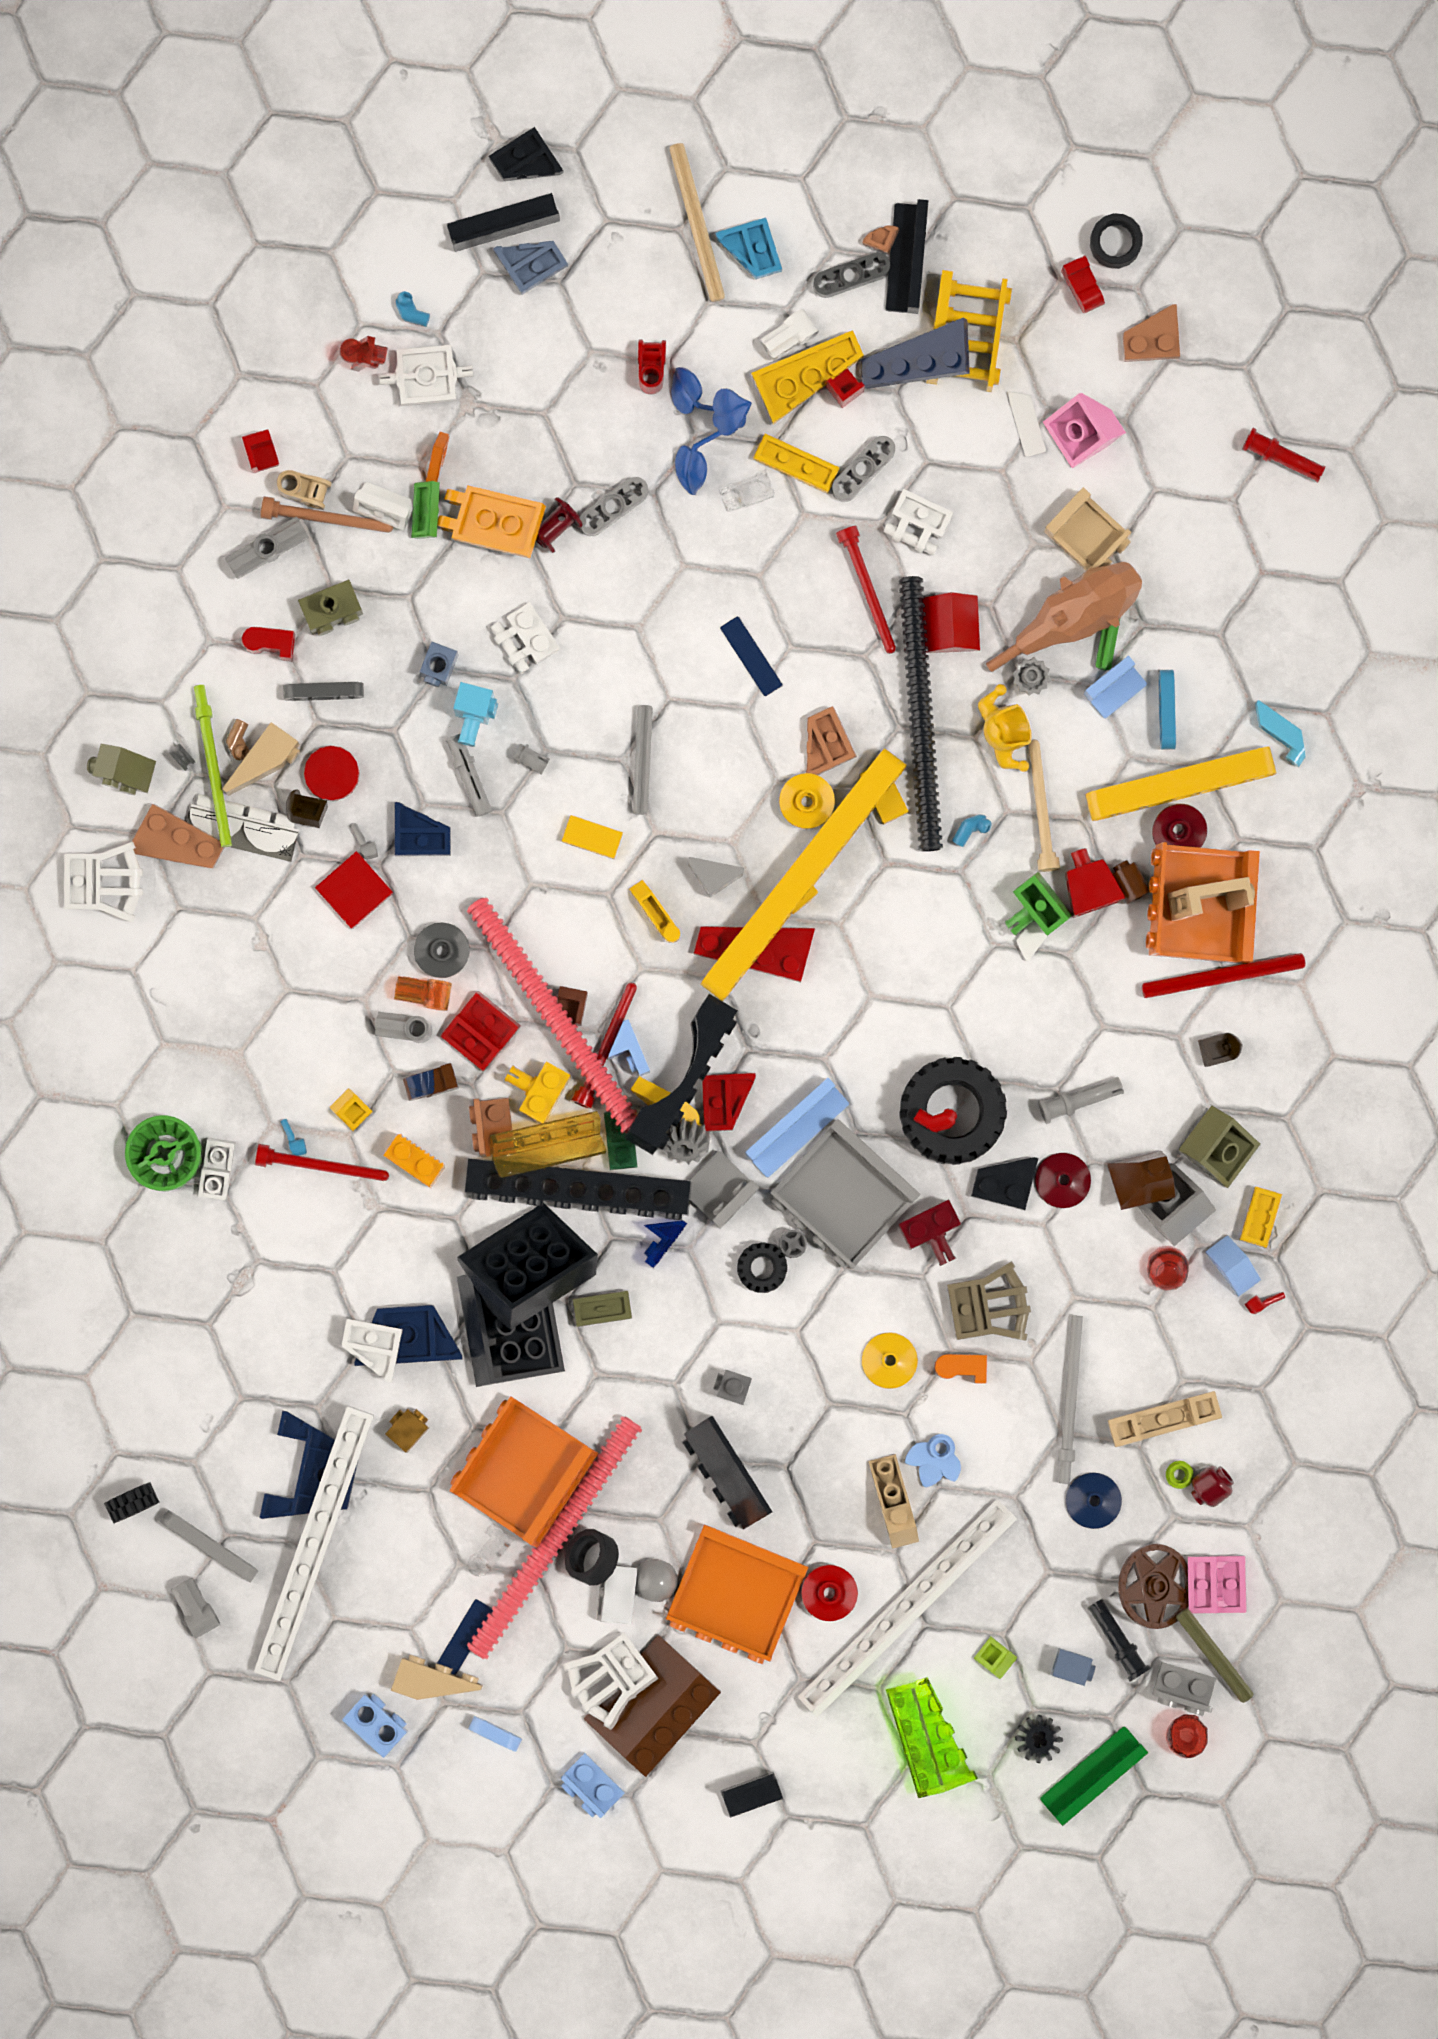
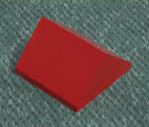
M950 592L925 597L922 600V603L925 604L923 612H926V617L923 620L927 623L924 626V629H927L925 637L928 638V642L925 643V646H928L926 653L980 651L977 595Z

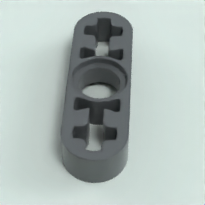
M877 252L821 271L814 278V291L822 298H829L881 280L889 273L890 261L885 254ZM874 260L885 264L882 266V272L878 273L876 269H872L867 272L869 277L864 278V269L861 264H865V269L872 267ZM854 268L859 272L860 277L856 282L846 281L844 272L847 269ZM839 272V280L843 285L842 287H838V282L830 285V290L828 291L824 287L819 288L818 285L821 284L822 278H826L828 282L836 280L835 273Z
M364 683L283 685V697L286 701L364 698Z

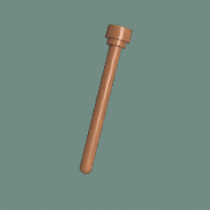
M264 496L262 501L260 518L272 520V517L278 518V515L292 518L297 516L299 519L387 533L391 532L394 528L375 519L281 505L280 501H275V498Z

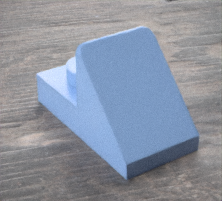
M628 1019L623 1021L608 1059L630 1052L631 1056L626 1057L632 1073L638 1071L641 1077L650 1073V1070Z

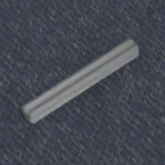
M639 705L637 712L633 813L638 815H644L648 812L653 708L649 705Z

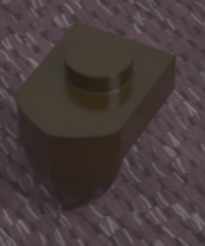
M298 789L293 790L286 801L288 820L292 823L320 828L328 808L327 800L303 796Z
M1229 1032L1198 1040L1204 1067L1235 1060L1241 1054L1243 1047L1240 1039Z

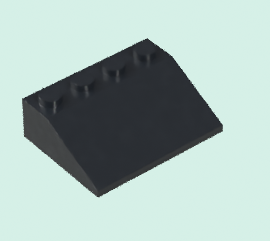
M543 1202V1206L535 1207L459 1255L457 1261L492 1313L511 1330L594 1277L597 1270L598 1254Z
M467 1274L457 1277L476 1387L565 1371L553 1303L510 1330L492 1313Z
M710 1416L684 1433L687 1439L682 1441L690 1455L697 1454L701 1461L697 1467L705 1479L712 1478L716 1485L712 1491L720 1503L727 1502L731 1509L727 1515L735 1527L741 1525L744 1530L773 1512L713 1416Z

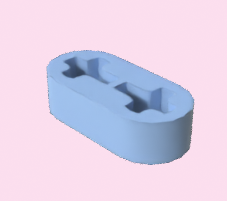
M477 1716L473 1717L468 1728L515 1752L522 1741V1738Z

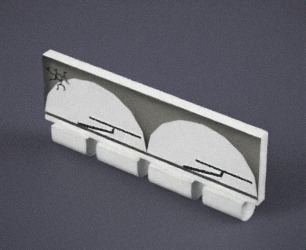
M199 794L197 804H191L187 822L220 840L213 797ZM224 800L232 841L231 848L292 862L299 829H295L296 823L290 822L287 815L280 813L276 815L275 824L270 823L272 811L250 807L248 817L243 816L245 805Z

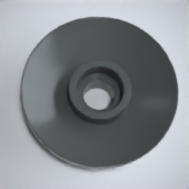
M444 922L434 923L424 928L419 933L414 944V956L418 966L426 974L436 978H448L459 973L466 965L470 954L469 942L465 934L455 925ZM444 946L447 948L448 952L445 956L437 954L439 947Z

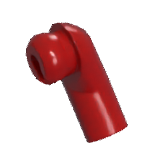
M920 1108L914 1121L932 1132H940L950 1129L955 1124L957 1114L953 1109L947 1108L943 1113L933 1116Z

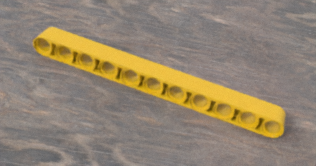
M886 748L881 751L707 973L700 984L721 1001L725 1000L791 916L793 909L799 901L804 899L805 894L811 890V886L816 884L870 815L885 791L889 790L890 785L902 774L907 764Z

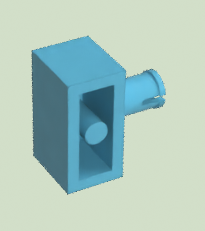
M460 682L453 708L455 716L464 719L458 743L475 747L480 723L488 725L490 718L495 719L498 703L493 690Z

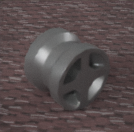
M789 1230L781 1236L779 1248L786 1257L797 1258L805 1252L807 1239L801 1231Z

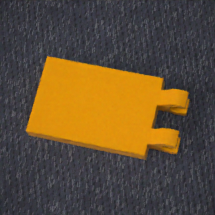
M467 485L465 493L447 489L444 500L449 501L452 505L461 506L457 519L439 515L437 526L441 527V530L453 532L451 538L455 541L531 558L546 508L543 503Z

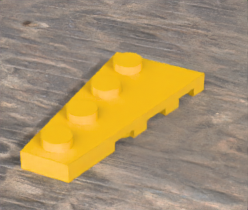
M852 330L752 372V378L772 424L774 425L826 386V380L830 377L834 379L862 359L864 354Z

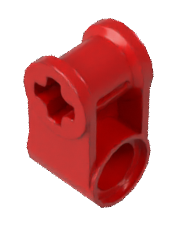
M643 339L638 341L639 386L646 394H656L663 388L664 365H666V340H662L661 343L644 342ZM648 374H655L659 380L654 384H648L644 381V377Z

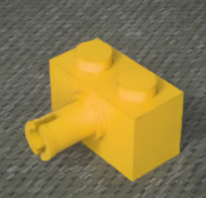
M547 1061L539 1075L535 1077L530 1076L513 1065L509 1071L519 1078L517 1079L507 1074L504 1081L526 1092V1098L519 1108V1112L544 1126L569 1083L571 1075Z

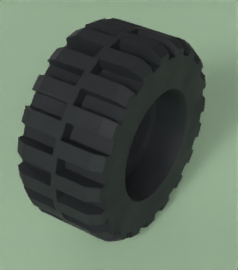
M962 1057L940 1058L924 1065L912 1076L906 1085L901 1097L899 1112L902 1130L910 1141L911 1146L927 1159L930 1158L936 1161V1163L952 1165L971 1162L989 1151L1002 1134L1007 1118V1101L998 1079H995L991 1071L986 1067L983 1068L978 1062L971 1059H962ZM959 1085L965 1087L972 1092L978 1101V1121L975 1127L963 1136H944L938 1132H932L914 1121L920 1108L927 1112V1104L931 1095L943 1086Z

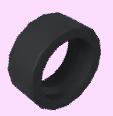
M1112 213L1102 217L1095 224L1090 236V249L1093 257L1100 264L1108 268L1120 269L1130 265L1137 258L1143 243V234L1138 223L1133 218L1119 213ZM1113 225L1126 228L1132 236L1131 249L1125 255L1119 257L1106 254L1100 244L1102 232L1107 227Z
M585 1529L577 1533L570 1541L565 1553L564 1561L568 1574L589 1586L605 1582L613 1574L619 1558L618 1545L613 1538L595 1529ZM599 1543L600 1552L595 1565L590 1570L584 1572L583 1564L588 1550L593 1545Z

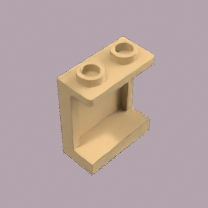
M1083 487L1045 527L1044 532L1087 571L1090 568L1111 565L1112 561L1109 558L1116 551L1121 554L1129 546L1131 541L1128 538L1132 532L1129 529L1125 530L1090 498L1091 494Z
M1249 877L1187 887L1168 893L1167 897L1172 921L1202 914L1200 899L1225 896L1228 911L1254 905V887L1250 883Z

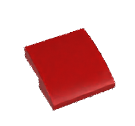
M477 991L441 1034V1037L484 1071L521 1025L480 991Z

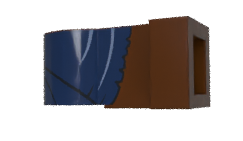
M451 1063L403 1079L409 1101L428 1098L459 1089Z

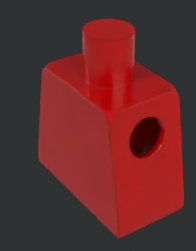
M1086 848L1071 853L1076 868L1067 871L1065 879L1073 918L1122 902L1125 899L1104 859L1091 863Z

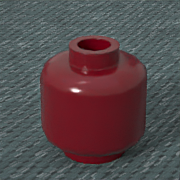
M1208 1466L1192 1479L1194 1490L1191 1494L1200 1505L1205 1503L1210 1507H1216L1232 1494L1234 1481L1223 1467Z

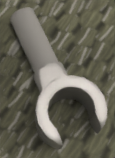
M356 823L351 825L350 827L358 840L363 858L368 860L378 857L375 842L366 843Z

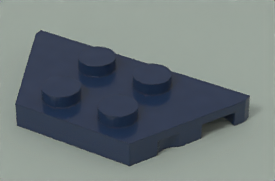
M434 1305L377 1308L372 1324L403 1329L396 1364L463 1360V1355ZM357 1358L354 1361V1366H366Z

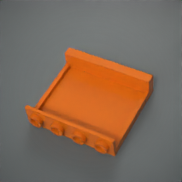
M1167 842L1157 844L1151 853V865H1154V876H1151L1149 882V892L1153 893L1152 904H1149L1147 911L1148 921H1151L1150 932L1146 935V948H1149V956L1240 964L1253 962L1260 851L1248 850L1240 852L1167 845ZM1249 877L1250 883L1254 887V905L1228 911L1225 896L1200 899L1202 914L1172 921L1167 897L1168 893L1187 887Z
M510 1396L508 1401L504 1400L498 1407V1416L493 1424L489 1423L483 1430L481 1435L483 1439L478 1447H473L466 1457L467 1464L463 1470H459L453 1476L450 1483L452 1487L449 1491L518 1535L530 1545L538 1548L599 1453Z
M704 1524L666 1619L671 1621L669 1626L685 1632L687 1627L696 1631L695 1637L711 1643L713 1638L723 1642L721 1648L737 1654L738 1649L749 1653L747 1658L760 1664H763L764 1660L770 1662L809 1567Z

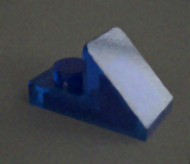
M681 1220L644 1225L646 1229L661 1239L658 1244L653 1241L644 1253L647 1256L645 1263L654 1269L688 1224Z

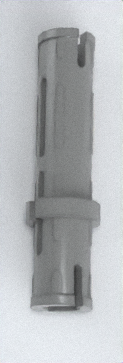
M460 734L446 739V742L455 761L453 766L460 773L476 817H480L493 810L473 764L475 762L474 756H470L466 745L458 743Z

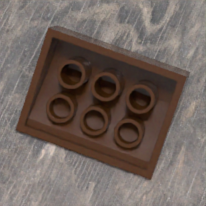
M659 1634L641 1653V1656L658 1679L638 1693L637 1697L628 1701L619 1715L616 1725L611 1730L604 1726V1722L591 1714H587L583 1718L645 1777L721 1693L719 1688ZM621 1689L601 1703L599 1707L610 1713L622 1694Z

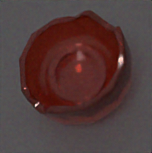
M1173 1246L1157 1248L1148 1258V1278L1155 1287L1164 1291L1178 1289L1188 1278L1189 1263L1186 1256L1180 1249Z
M1181 1715L1172 1720L1166 1730L1167 1745L1180 1758H1194L1203 1753L1208 1744V1728L1196 1715Z

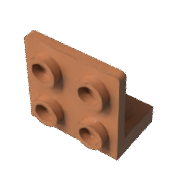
M479 1098L473 1099L474 1105L469 1106L471 1123L476 1124L477 1133L472 1134L475 1152H479L482 1158L515 1154L509 1098L480 1101Z

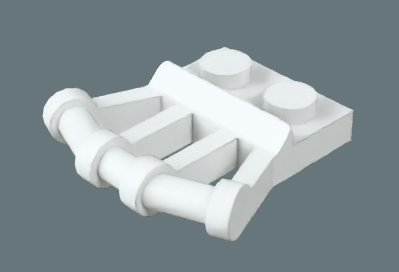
M134 842L124 844L101 854L65 853L64 909L102 910L126 921L133 922L135 918L133 913L140 895H143V888H140V876H143V869L140 868L133 850L136 848ZM123 853L129 869L103 868V861ZM102 875L129 876V888H102ZM102 895H129L123 910L102 902Z
M625 1633L621 1634L596 1654L573 1660L563 1665L565 1673L569 1675L572 1687L571 1694L583 1704V1711L604 1722V1726L610 1730L616 1725L619 1715L628 1701L637 1697L638 1693L658 1679ZM602 1663L603 1666L584 1681H581L579 1673L581 1668ZM610 1674L614 1682L591 1698L587 1692L588 1689ZM621 1689L622 1694L610 1713L599 1707L601 1703Z

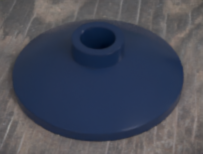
M1083 1474L1076 1478L1068 1488L1066 1494L1067 1511L1077 1524L1085 1528H1103L1112 1523L1121 1510V1492L1117 1484L1104 1474ZM1093 1495L1098 1496L1100 1499V1503L1097 1506H1092L1089 1502L1090 1497Z

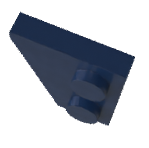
M395 802V856H451V828L400 802Z

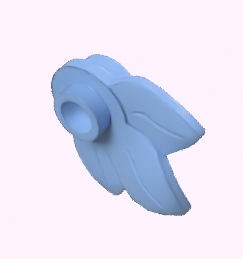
M944 1434L933 1436L929 1442L916 1443L906 1455V1464L919 1466V1477L924 1487L936 1484L943 1476L955 1482L961 1471L960 1461L954 1454L955 1444L949 1436ZM938 1443L946 1445V1451L942 1454L936 1451Z

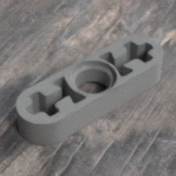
M887 436L876 437L834 480L832 493L838 501H851L893 458L895 454L893 440ZM877 444L882 446L888 444L887 451L889 454H880L876 460L880 463L877 466L875 461L867 456V454L870 453L873 457L878 451ZM860 462H867L871 465L872 471L867 476H860L856 472V465ZM851 472L854 479L861 482V484L857 485L856 481H854L849 488L851 493L848 495L844 492L841 495L838 484H847L851 480V477L847 474Z
M640 477L629 478L584 511L580 516V520L583 523V526L580 527L582 533L587 536H596L642 503L648 495V486L645 480ZM634 484L636 487L641 485V496L631 495L628 498L631 504L627 506L624 498L618 493L623 491L624 496L631 492L630 485ZM611 499L618 500L622 505L621 510L616 514H610L605 508L606 503ZM601 508L603 515L609 520L604 522L602 517L596 522V529L592 527L586 528V518L595 519L599 516L597 509Z

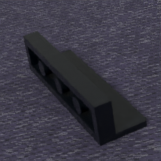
M550 193L448 223L447 228L454 251L457 252L559 222L560 215L556 208L553 194Z
M918 199L917 205L896 203L894 206L893 226L898 227L899 231L890 252V270L886 298V311L919 313L929 200Z

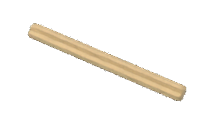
M677 143L670 146V153L709 297L712 302L721 301L725 298L686 150L683 143Z

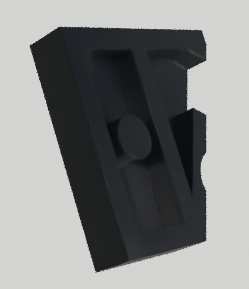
M535 127L488 156L503 181L557 176L564 173L562 167Z
M1033 1157L978 1169L971 1197L1025 1211L1039 1158Z

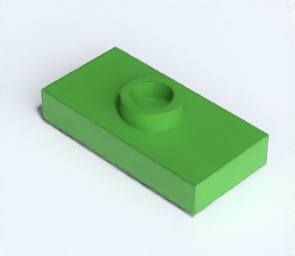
M428 481L414 484L411 538L425 539L437 537L440 482Z

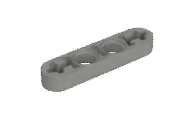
M168 1510L160 1522L246 1581L251 1583L258 1573V1570L172 1511Z

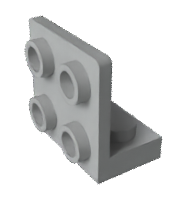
M720 1151L690 1179L692 1182L690 1200L720 1229L759 1190V1186L746 1177Z
M1161 1662L1152 1695L1158 1697L1157 1702L1173 1708H1176L1177 1703L1185 1705V1711L1203 1716L1205 1711L1212 1712L1213 1707L1209 1706L1216 1678Z

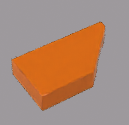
M439 432L433 445L426 482H438L440 468L443 467L450 437L447 433Z

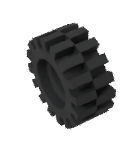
M765 1242L754 1243L747 1247L740 1255L737 1263V1273L740 1281L749 1290L756 1293H768L774 1291L783 1283L787 1274V1260L782 1251L775 1245ZM758 1257H766L773 1264L772 1274L765 1279L757 1278L751 1271L752 1262Z
M148 1482L110 1499L104 1504L113 1524L160 1502L151 1482Z

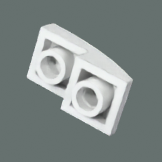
M213 1138L207 1139L198 1196L220 1200L227 1199L236 1142Z

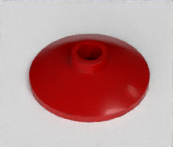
M820 1566L811 1571L804 1580L802 1586L804 1606L811 1615L819 1620H840L853 1610L857 1602L858 1589L856 1582L848 1571L839 1566ZM828 1587L833 1588L835 1591V1595L832 1598H826L824 1595V1591Z

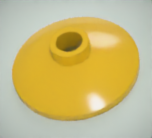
M803 773L792 777L785 783L780 793L779 805L783 816L789 823L799 828L811 829L822 825L829 819L834 809L835 797L831 786L825 779L815 774ZM809 797L812 800V805L804 807L801 803L803 798Z
M897 1333L877 1335L868 1342L862 1354V1367L865 1375L872 1383L882 1388L893 1389L905 1385L911 1380L917 1369L918 1357L913 1344L907 1338ZM892 1355L895 1357L896 1361L893 1366H888L885 1363L886 1356Z

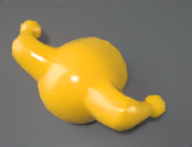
M999 684L995 687L994 691L978 702V710L985 721L984 736L988 744L994 748L997 762L1001 768L1019 769L1021 772H1026L1029 769V763L1025 760L1018 762L1012 759V754L1014 750L1031 743L1030 724L1020 705L1014 704L998 708L994 704L997 697L1004 695L1007 691L1005 685Z

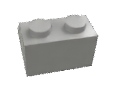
M1173 1163L1170 1168L1174 1178L1175 1198L1137 1207L1154 1227L1175 1246L1214 1213L1216 1209L1204 1191Z

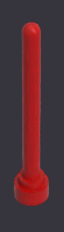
M856 525L845 528L836 533L840 544H843L844 548L848 549L885 651L892 654L896 651V646L858 547V537H860Z
M635 983L627 984L597 1052V1060H602V1067H604L636 993L637 986ZM585 1081L583 1087L580 1086L578 1090H575L571 1101L591 1109L595 1101V1092L590 1089L592 1085L590 1083L587 1084Z
M258 1144L255 1166L266 1167L267 1165L277 1163L379 1181H387L389 1179V1173L386 1170L275 1152V1149L270 1148V1145Z

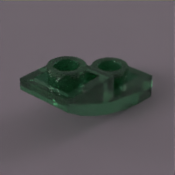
M604 1112L610 1170L637 1168L635 1144L624 1138L626 1133H621V1127L615 1124L616 1119H611L610 1117L611 1112Z

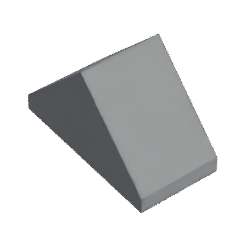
M689 857L688 866L710 898L741 878L744 872L743 867Z

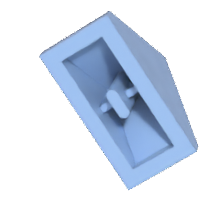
M1228 1235L1205 1251L1238 1297L1261 1281L1247 1255Z

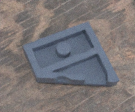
M545 241L538 244L525 243L511 247L496 246L493 248L496 256L522 295L568 267L566 259L554 241Z

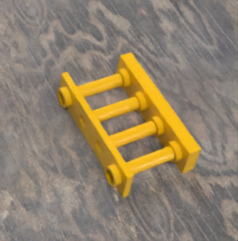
M942 270L934 329L963 317L967 319L969 324L995 327L993 343L968 340L969 351L991 354L989 370L969 367L970 374L956 376L987 381L986 392H992L993 384L999 385L1001 369L996 368L1004 304L1010 305L1012 288L1007 287L1008 279L1002 278L1000 289L959 284L957 280H952L953 271ZM955 294L999 300L997 316L953 310L954 307H948L950 296L955 297ZM938 378L927 380L926 383L937 385Z

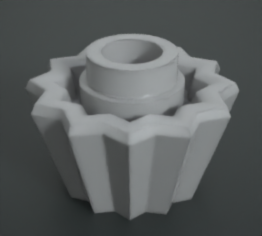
M1035 657L1030 660L1024 658L1022 663L1016 664V670L1012 673L1015 678L1013 684L1018 686L1019 692H1026L1029 696L1033 693L1040 694L1042 689H1047V682L1051 680L1048 675L1050 669L1045 667L1044 661H1037Z

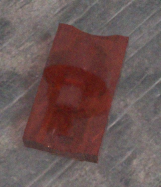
M366 336L360 341L349 338L341 343L339 354L345 362L353 363L351 370L359 372L365 367L376 369L379 364H385L388 347L375 345V337Z

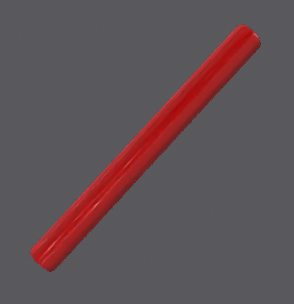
M1299 953L1142 984V994L1144 998H1151L1303 969L1306 966L1304 955Z

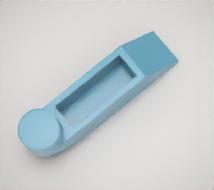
M1258 700L1255 703L1259 728L1291 749L1285 758L1291 764L1299 767L1305 759L1301 729Z

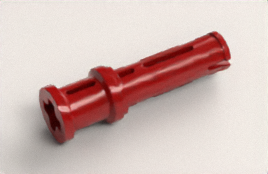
M1252 427L1242 450H1250L1262 456L1266 462H1270L1272 459L1315 480L1317 483L1319 482L1326 466H1322L1279 445L1278 439H1270L1258 433L1257 429Z

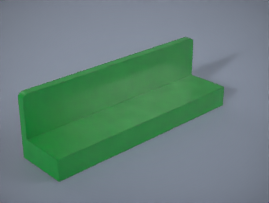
M1124 1726L1044 1793L1040 1800L1057 1821L1064 1826L1146 1756L1148 1751Z

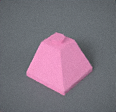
M1083 393L1076 395L1043 421L1072 468L1107 448L1126 433L1111 409Z

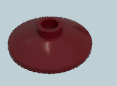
M1174 804L1168 806L1158 814L1152 828L1154 843L1157 845L1167 842V845L1201 848L1207 837L1206 820L1202 813L1191 805ZM1181 824L1182 830L1178 833L1173 832L1174 826Z
M1056 1153L1047 1157L1038 1167L1035 1177L1036 1189L1040 1197L1047 1204L1056 1208H1070L1082 1202L1087 1196L1091 1186L1090 1171L1079 1157L1070 1153ZM1061 1175L1068 1176L1069 1183L1067 1185L1059 1183Z

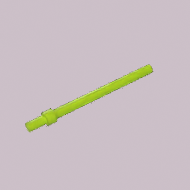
M205 685L194 686L197 704L195 715L196 720L200 721L220 843L223 848L232 846L210 720L213 717L212 709L207 702Z

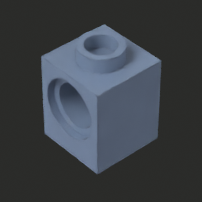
M431 641L420 670V675L424 677V682L435 687H439L440 684L447 686L459 656L458 651ZM435 660H442L446 663L445 669L440 673H435L430 669L432 662Z
M1058 1648L1051 1675L1085 1686L1086 1681H1092L1096 1666L1092 1665V1658Z

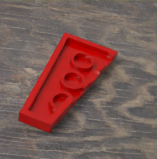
M700 927L694 955L718 961L743 927ZM780 928L749 969L801 983L815 928Z

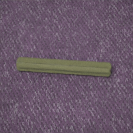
M1186 1608L1179 1612L1176 1616L1177 1620L1242 1703L1251 1699L1254 1695L1252 1690L1191 1611Z

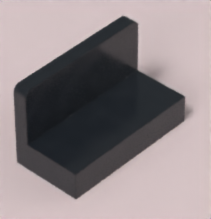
M774 1771L721 1790L730 1818L783 1799Z

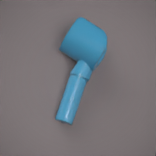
M282 1120L281 1124L288 1137L289 1148L292 1154L297 1156L306 1154L304 1138L295 1140L288 1120Z

